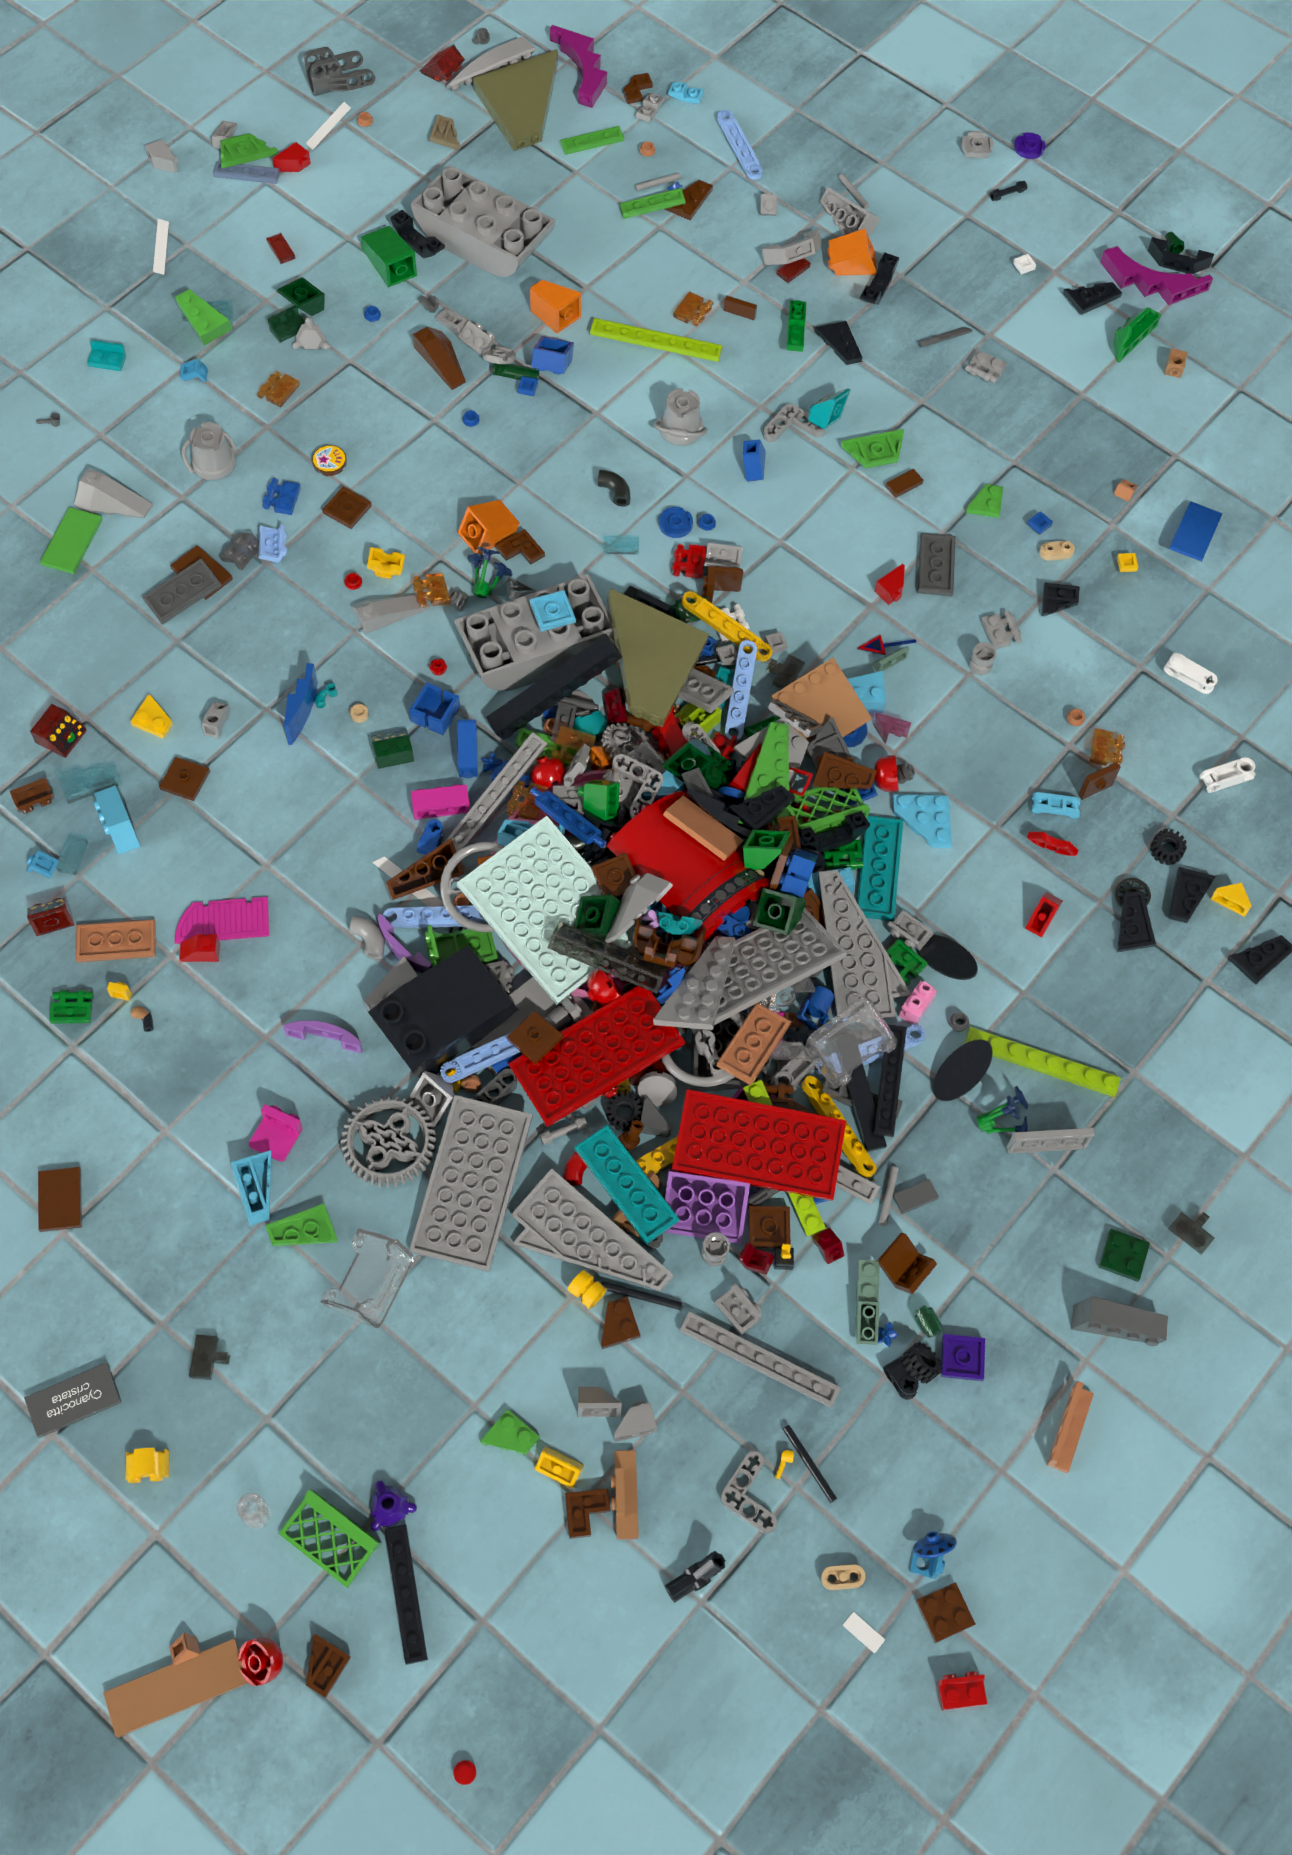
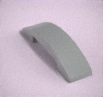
M782 632L767 635L762 640L772 647L771 656L788 648ZM731 644L716 648L722 665H736L739 646L734 647ZM759 649L758 651L763 656L768 654L764 649Z

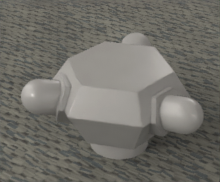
M307 317L296 335V342L292 345L295 350L299 348L304 350L330 349V344L326 342V336L319 326L315 325L311 317Z

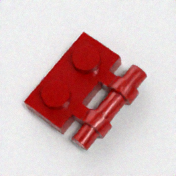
M678 544L677 549L674 551L673 576L678 577L681 571H685V577L702 579L707 546L689 544V550H686L682 544ZM687 558V563L682 562V559Z

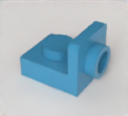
M199 359L181 364L180 378L183 381L199 377L203 382L207 381L208 368Z
M38 850L35 855L31 854L26 864L29 865L27 872L30 873L33 870L50 879L59 860Z

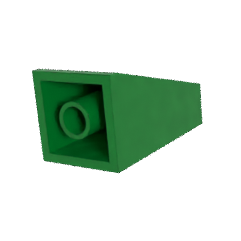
M390 225L360 237L362 250L388 288L417 276L414 250Z

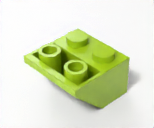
M688 703L675 713L674 716L675 718L679 717L681 723L678 725L681 730L687 722H694L700 725L705 733H708L720 723L722 710L717 707L712 713H709Z

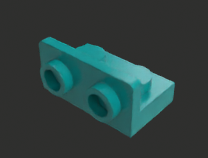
M91 340L92 350L87 361L88 367L121 372L127 357L124 345Z

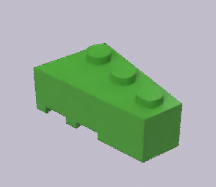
M190 289L175 297L178 307L204 346L232 330L229 319Z

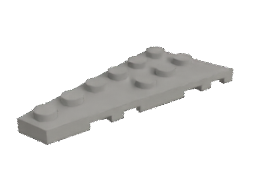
M716 936L675 992H673L653 1019L654 1025L713 1030L736 944L735 937Z

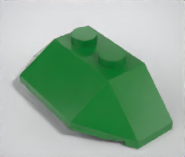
M1147 307L1136 313L1132 318L1129 317L1122 327H1118L1114 333L1113 345L1116 360L1119 363L1158 326L1162 314Z

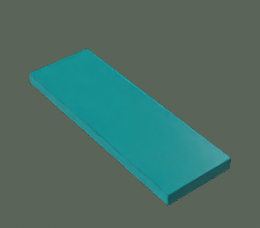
M868 815L867 820L870 823V827L864 831L861 860L864 866L860 869L857 903L866 918L894 921L903 820Z
M608 1125L574 1146L575 1151L646 1245L680 1221Z

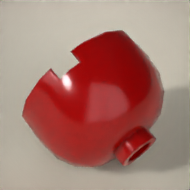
M544 755L539 757L532 766L530 776L534 787L545 789L552 787V783L557 780L558 783L562 782L567 772L561 760Z
M887 755L879 758L874 766V770L877 771L874 778L877 787L885 792L899 791L896 755Z
M604 966L597 968L590 974L587 983L589 988L587 994L593 1002L597 1000L600 1004L607 1005L623 994Z
M265 1637L245 1642L240 1648L238 1662L242 1661L243 1666L240 1669L241 1674L252 1686L264 1685L276 1679L284 1663L283 1653L279 1645L274 1640Z

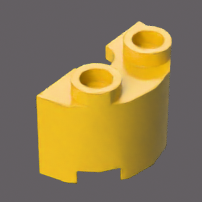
M370 547L367 568L368 570H373L375 572L374 575L381 578L391 579L393 575L400 576L403 570L405 555L398 552L386 554L381 548Z
M155 1448L134 1449V1453L126 1452L125 1480H128V1483H139L141 1478L150 1477V1481L156 1482L162 1481L164 1477H169L170 1451L167 1449L155 1451Z

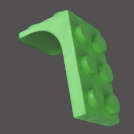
M427 925L428 931L425 932L432 967L468 945L483 964L498 961L491 932H478L466 929L441 934L434 932L431 925Z

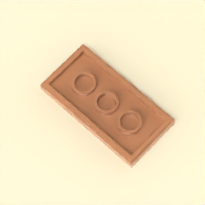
M685 796L679 798L663 814L667 819L724 861L744 841Z
M155 919L77 925V963L156 957Z
M756 1003L718 1060L716 1066L752 1085L791 1025V1021Z

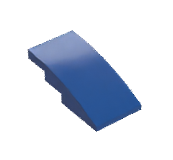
M1190 501L1169 549L1202 562L1223 513Z
M312 663L306 664L305 679L297 678L296 693L288 694L284 721L288 745H292L301 733L315 701L318 681L315 666Z

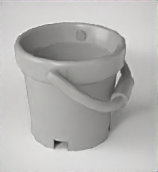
M679 388L669 393L664 414L660 420H656L654 423V427L660 431L663 438L669 443L689 445L707 433L708 429L703 426V420L700 416V398L692 390L686 392L683 391V388Z
M212 422L201 423L202 427L198 429L196 427L193 428L190 433V439L185 442L182 448L183 461L191 474L195 473L200 478L207 480L222 479L228 476L236 466L234 451L237 448L231 437L224 430H221L218 424ZM189 444L192 447L191 465L186 457V450Z

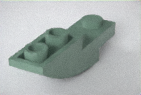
M858 1260L856 1344L878 1345L880 1265L878 1261Z

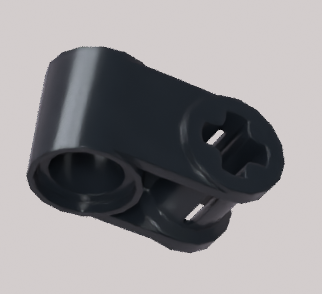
M900 1356L883 1366V1371L899 1396L905 1400H910L915 1397L919 1383L915 1380V1376L912 1377L910 1375V1370H906L907 1365L903 1364L904 1360ZM905 1385L907 1387L912 1386V1390H910L909 1388L905 1389Z

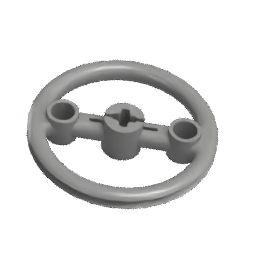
M479 842L468 845L455 853L444 868L440 884L443 904L451 917L467 929L478 932H494L489 923L484 924L471 921L460 914L454 907L450 895H459L462 891H454L451 885L454 882H459L461 879L457 877L451 878V874L456 865L466 856L479 851L499 852L505 847L503 845L492 842Z
M739 1013L730 1017L739 1028L745 1021ZM690 1028L695 1035L696 1051L698 1054L706 1057L710 1064L712 1076L699 1077L684 1072L673 1062L670 1054L661 1058L673 1076L690 1085L701 1087L717 1086L735 1077L722 1069H714L720 1057L715 1050V1036L709 1030Z

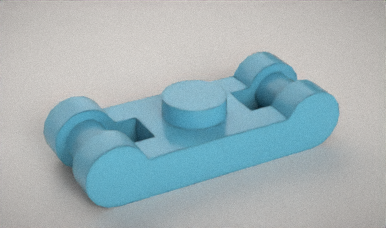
M1041 792L1033 793V813L1065 815L1070 818L1080 817V810L1078 809L1080 798Z

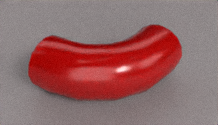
M574 1152L565 1164L562 1177L571 1186H578L583 1183V1174L586 1168H588L577 1152Z

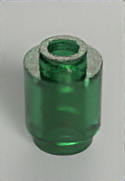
M925 1305L915 1311L917 1314L914 1318L923 1334L927 1335L928 1338L943 1331L941 1328L942 1323L932 1307L928 1308Z

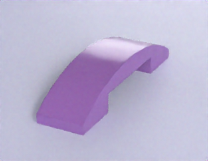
M381 914L377 916L385 944L395 957L401 960L405 956L412 968L421 973L432 968V964L420 952L412 956L393 937L395 935L393 926Z
M296 1021L284 1025L285 1035L305 1040L307 1033L339 1040L341 1041L342 1049L362 1053L363 1051L361 1042L354 1035L333 1024L320 1021Z

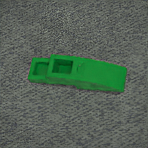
M790 300L786 345L788 351L803 352L806 320V302Z

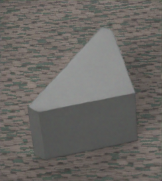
M646 1098L641 1122L644 1125L641 1133L669 1137L671 1135V1127L649 1098Z

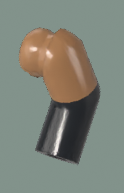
M142 1006L134 1007L130 1013L132 1018H139L143 1021L145 1032L153 1031L152 1014Z

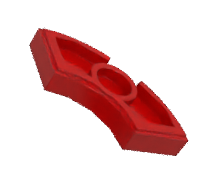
M1028 832L1027 838L1041 848H1047L1055 851L1057 854L1066 856H1077L1079 850L1070 841L1056 839L1045 832Z

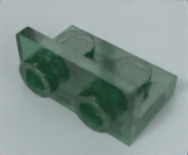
M292 306L268 318L269 330L279 343L297 335L301 325L305 323L296 306Z

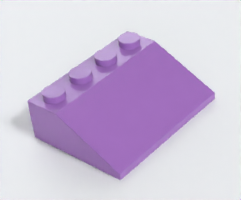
M670 1168L665 1201L680 1221L665 1232L706 1238L710 1233L717 1232L725 1235L729 1242L741 1244L750 1184L696 1175Z

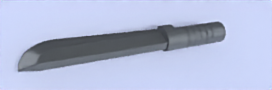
M960 327L940 335H934L932 338L919 341V346L932 345L968 334L973 330L968 327Z

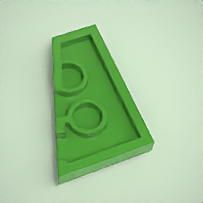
M324 1203L265 1225L272 1246L338 1242Z

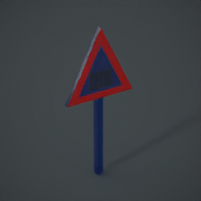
M879 635L857 649L886 655L884 647L916 643L917 640L883 644L882 637Z

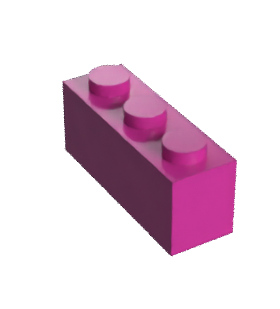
M467 784L411 791L414 820L466 814L470 810Z

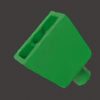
M593 780L579 787L578 795L584 798L583 807L585 810L605 821L618 817L620 782Z

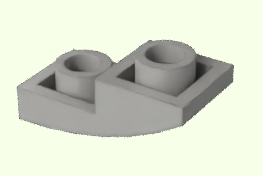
M649 93L643 101V106L637 111L636 118L650 123L659 111L664 98L658 94Z

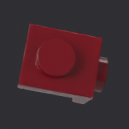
M830 1227L812 1236L814 1244L823 1253L827 1264L844 1257L842 1241Z
M746 1243L739 1255V1261L745 1269L767 1275L775 1258L770 1252L755 1249L751 1243Z

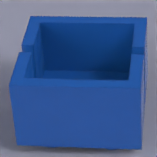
M541 336L533 348L532 367L539 371L548 370L554 374H564L572 362L574 342Z
M426 682L409 710L411 722L424 728L428 725L429 730L444 735L460 709L459 696L444 690V702H442L441 688Z
M796 848L794 853L790 852L786 863L789 869L788 871L784 869L779 883L783 885L781 891L803 898L818 855Z

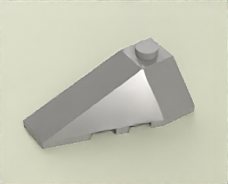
M423 593L366 599L350 606L364 634L430 609Z
M649 873L634 876L630 880V886L625 890L605 941L610 943L623 935L635 923L634 920L645 914L649 910L647 907L654 901L658 902L673 885Z

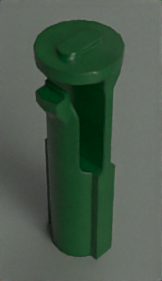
M494 363L493 375L521 380L522 376L539 379V370Z

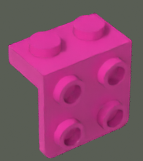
M264 1104L261 1109L263 1119L249 1141V1147L260 1153L271 1150L272 1159L284 1162L303 1130L300 1118L291 1113L289 1115L283 1113L275 1105L270 1107Z

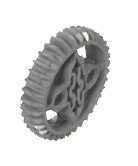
M389 1095L387 1100H383V1097L380 1096L379 1102L372 1099L371 1105L365 1102L364 1109L358 1106L359 1113H352L354 1119H347L349 1125H344L346 1132L341 1134L342 1138H344L341 1140V1145L343 1146L341 1151L344 1153L343 1159L347 1161V1167H351V1172L356 1173L358 1179L363 1177V1182L365 1183L370 1180V1185L372 1186L378 1182V1187L380 1188L383 1186V1183H386V1187L390 1188V1183H394V1186L398 1187V1182L402 1181V1184L405 1185V1179H409L412 1182V1175L419 1177V1170L425 1172L426 1167L424 1165H430L428 1158H433L434 1154L431 1151L436 1150V1146L433 1145L436 1143V1138L434 1137L436 1132L432 1130L434 1124L429 1123L431 1119L429 1116H426L425 1110L420 1111L419 1105L414 1107L413 1101L407 1104L405 1097L400 1102L398 1096L391 1100ZM395 1110L402 1112L392 1114L385 1125L374 1120L363 1122L369 1116L381 1111ZM409 1115L419 1123L423 1131L424 1145L421 1154L418 1153L417 1144L406 1137L411 1128ZM398 1122L404 1123V1125L399 1128L394 1126ZM356 1130H359L361 1140L371 1146L366 1155L368 1168L359 1162L354 1152L353 1141ZM379 1155L383 1157L380 1161L373 1160L374 1157ZM392 1158L403 1163L415 1161L408 1168L396 1173L383 1174L374 1172L375 1170H384Z

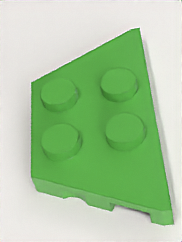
M251 133L221 140L222 169L277 155V148H269L266 146L265 141L256 138Z
M904 429L841 441V447L864 468L897 463Z

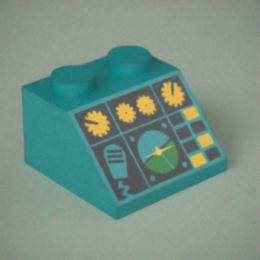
M847 388L829 394L823 399L821 398L819 402L810 407L808 420L824 430L841 418L851 390Z

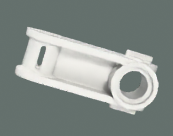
M1177 652L1171 655L1164 666V671L1169 676L1175 677L1203 694L1211 693L1218 681L1214 673Z
M1245 757L1205 770L1199 777L1207 786V792L1212 793L1254 779L1256 775L1254 771L1255 763L1250 758Z

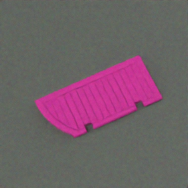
M268 896L252 898V903H246V898L209 901V906H203V902L191 903L182 915L176 928L175 944H181L197 934H217L219 940L269 936Z

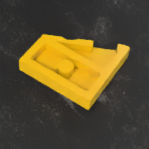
M149 694L130 721L132 726L163 739L173 725L172 720Z

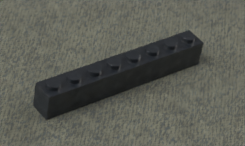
M607 634L603 635L488 715L486 718L494 733L502 740L510 737L515 731L525 727L528 722L541 716L544 711L555 706L560 700L571 695L573 691L587 684L595 676L600 675L609 666L616 664L622 658V655L613 640Z

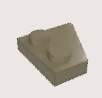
M438 114L429 141L459 150L460 143L457 140L453 119Z

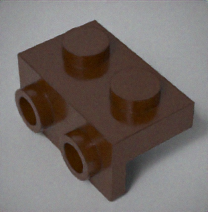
M46 778L9 791L19 813L23 812V814L33 811L35 806H47L52 803L51 800L55 799Z

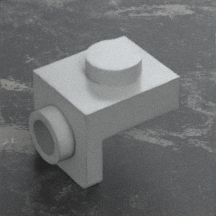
M772 192L761 194L760 215L776 216L777 195H773Z

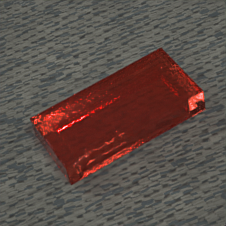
M282 233L266 238L269 247L280 264L295 259V254Z
M802 258L785 264L777 270L776 275L789 283L810 268L811 263Z

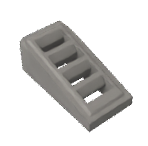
M228 121L220 123L212 135L214 148L221 149V140L234 136L237 123Z
M447 307L435 317L438 322L457 336L469 321L468 318Z

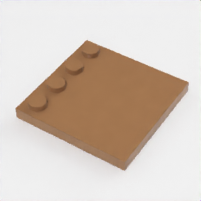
M834 657L771 696L773 701L778 699L780 702L785 703L823 726L833 717L842 738L872 720ZM794 728L799 734H801V735L809 742V744L811 743V741H812V740L815 738V736L817 735V734H815V735H813V736H811V737H807V736H805L803 733H801L799 730H797L796 728Z

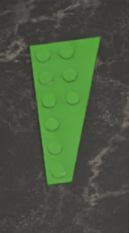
M771 722L768 725L760 753L756 759L755 768L752 771L745 791L744 800L756 798L761 793L780 785L789 791L788 724ZM789 806L771 820L772 825H778L777 818L789 816ZM740 820L738 821L737 825L747 827Z

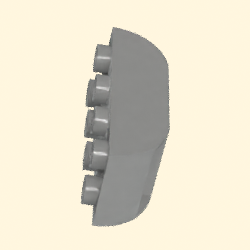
M448 165L411 203V209L418 225L430 239L435 236L445 245V250L492 275L500 277L512 275L546 239L555 226V219L451 165Z
M588 574L454 620L483 683L491 689L501 691L517 689L539 681L572 658L574 654H578L605 634L614 640L610 615ZM565 590L576 618V623L541 632L530 605V599Z

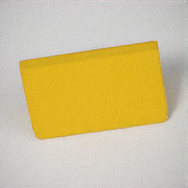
M545 1447L534 1470L573 1489L584 1465L549 1447Z

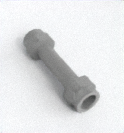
M583 1116L574 1119V1123L554 1131H543V1133L539 1134L543 1145L553 1143V1139L578 1130V1132L588 1128V1125Z

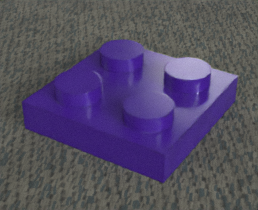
M943 1334L941 1377L984 1381L985 1338Z

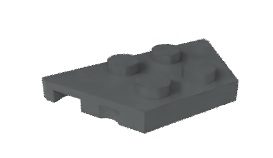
M833 717L826 722L822 731L815 736L806 749L815 769L816 756H823L824 752L838 757H851Z

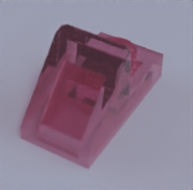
M876 713L873 726L886 744L889 733L907 738L911 722Z

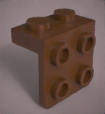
M708 566L707 576H704L702 597H705L707 601L712 603L714 591L740 592L743 569Z
M900 1233L878 1259L879 1265L895 1288L913 1294L937 1265L933 1258L920 1254L905 1233Z

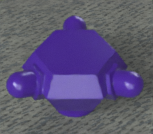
M381 1480L376 1482V1491L373 1494L371 1516L373 1517L371 1529L373 1531H378L381 1526H389L404 1519L408 1513L416 1512L417 1505L410 1503L407 1500V1496L393 1486H386Z

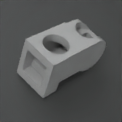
M213 702L202 721L204 735L220 738L222 734L221 729L229 717V705Z

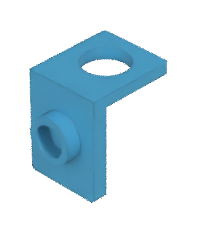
M913 1552L910 1572L936 1579L939 1574H943L945 1567L944 1555L925 1558L929 1566L926 1570H920L916 1565V1561L921 1557Z

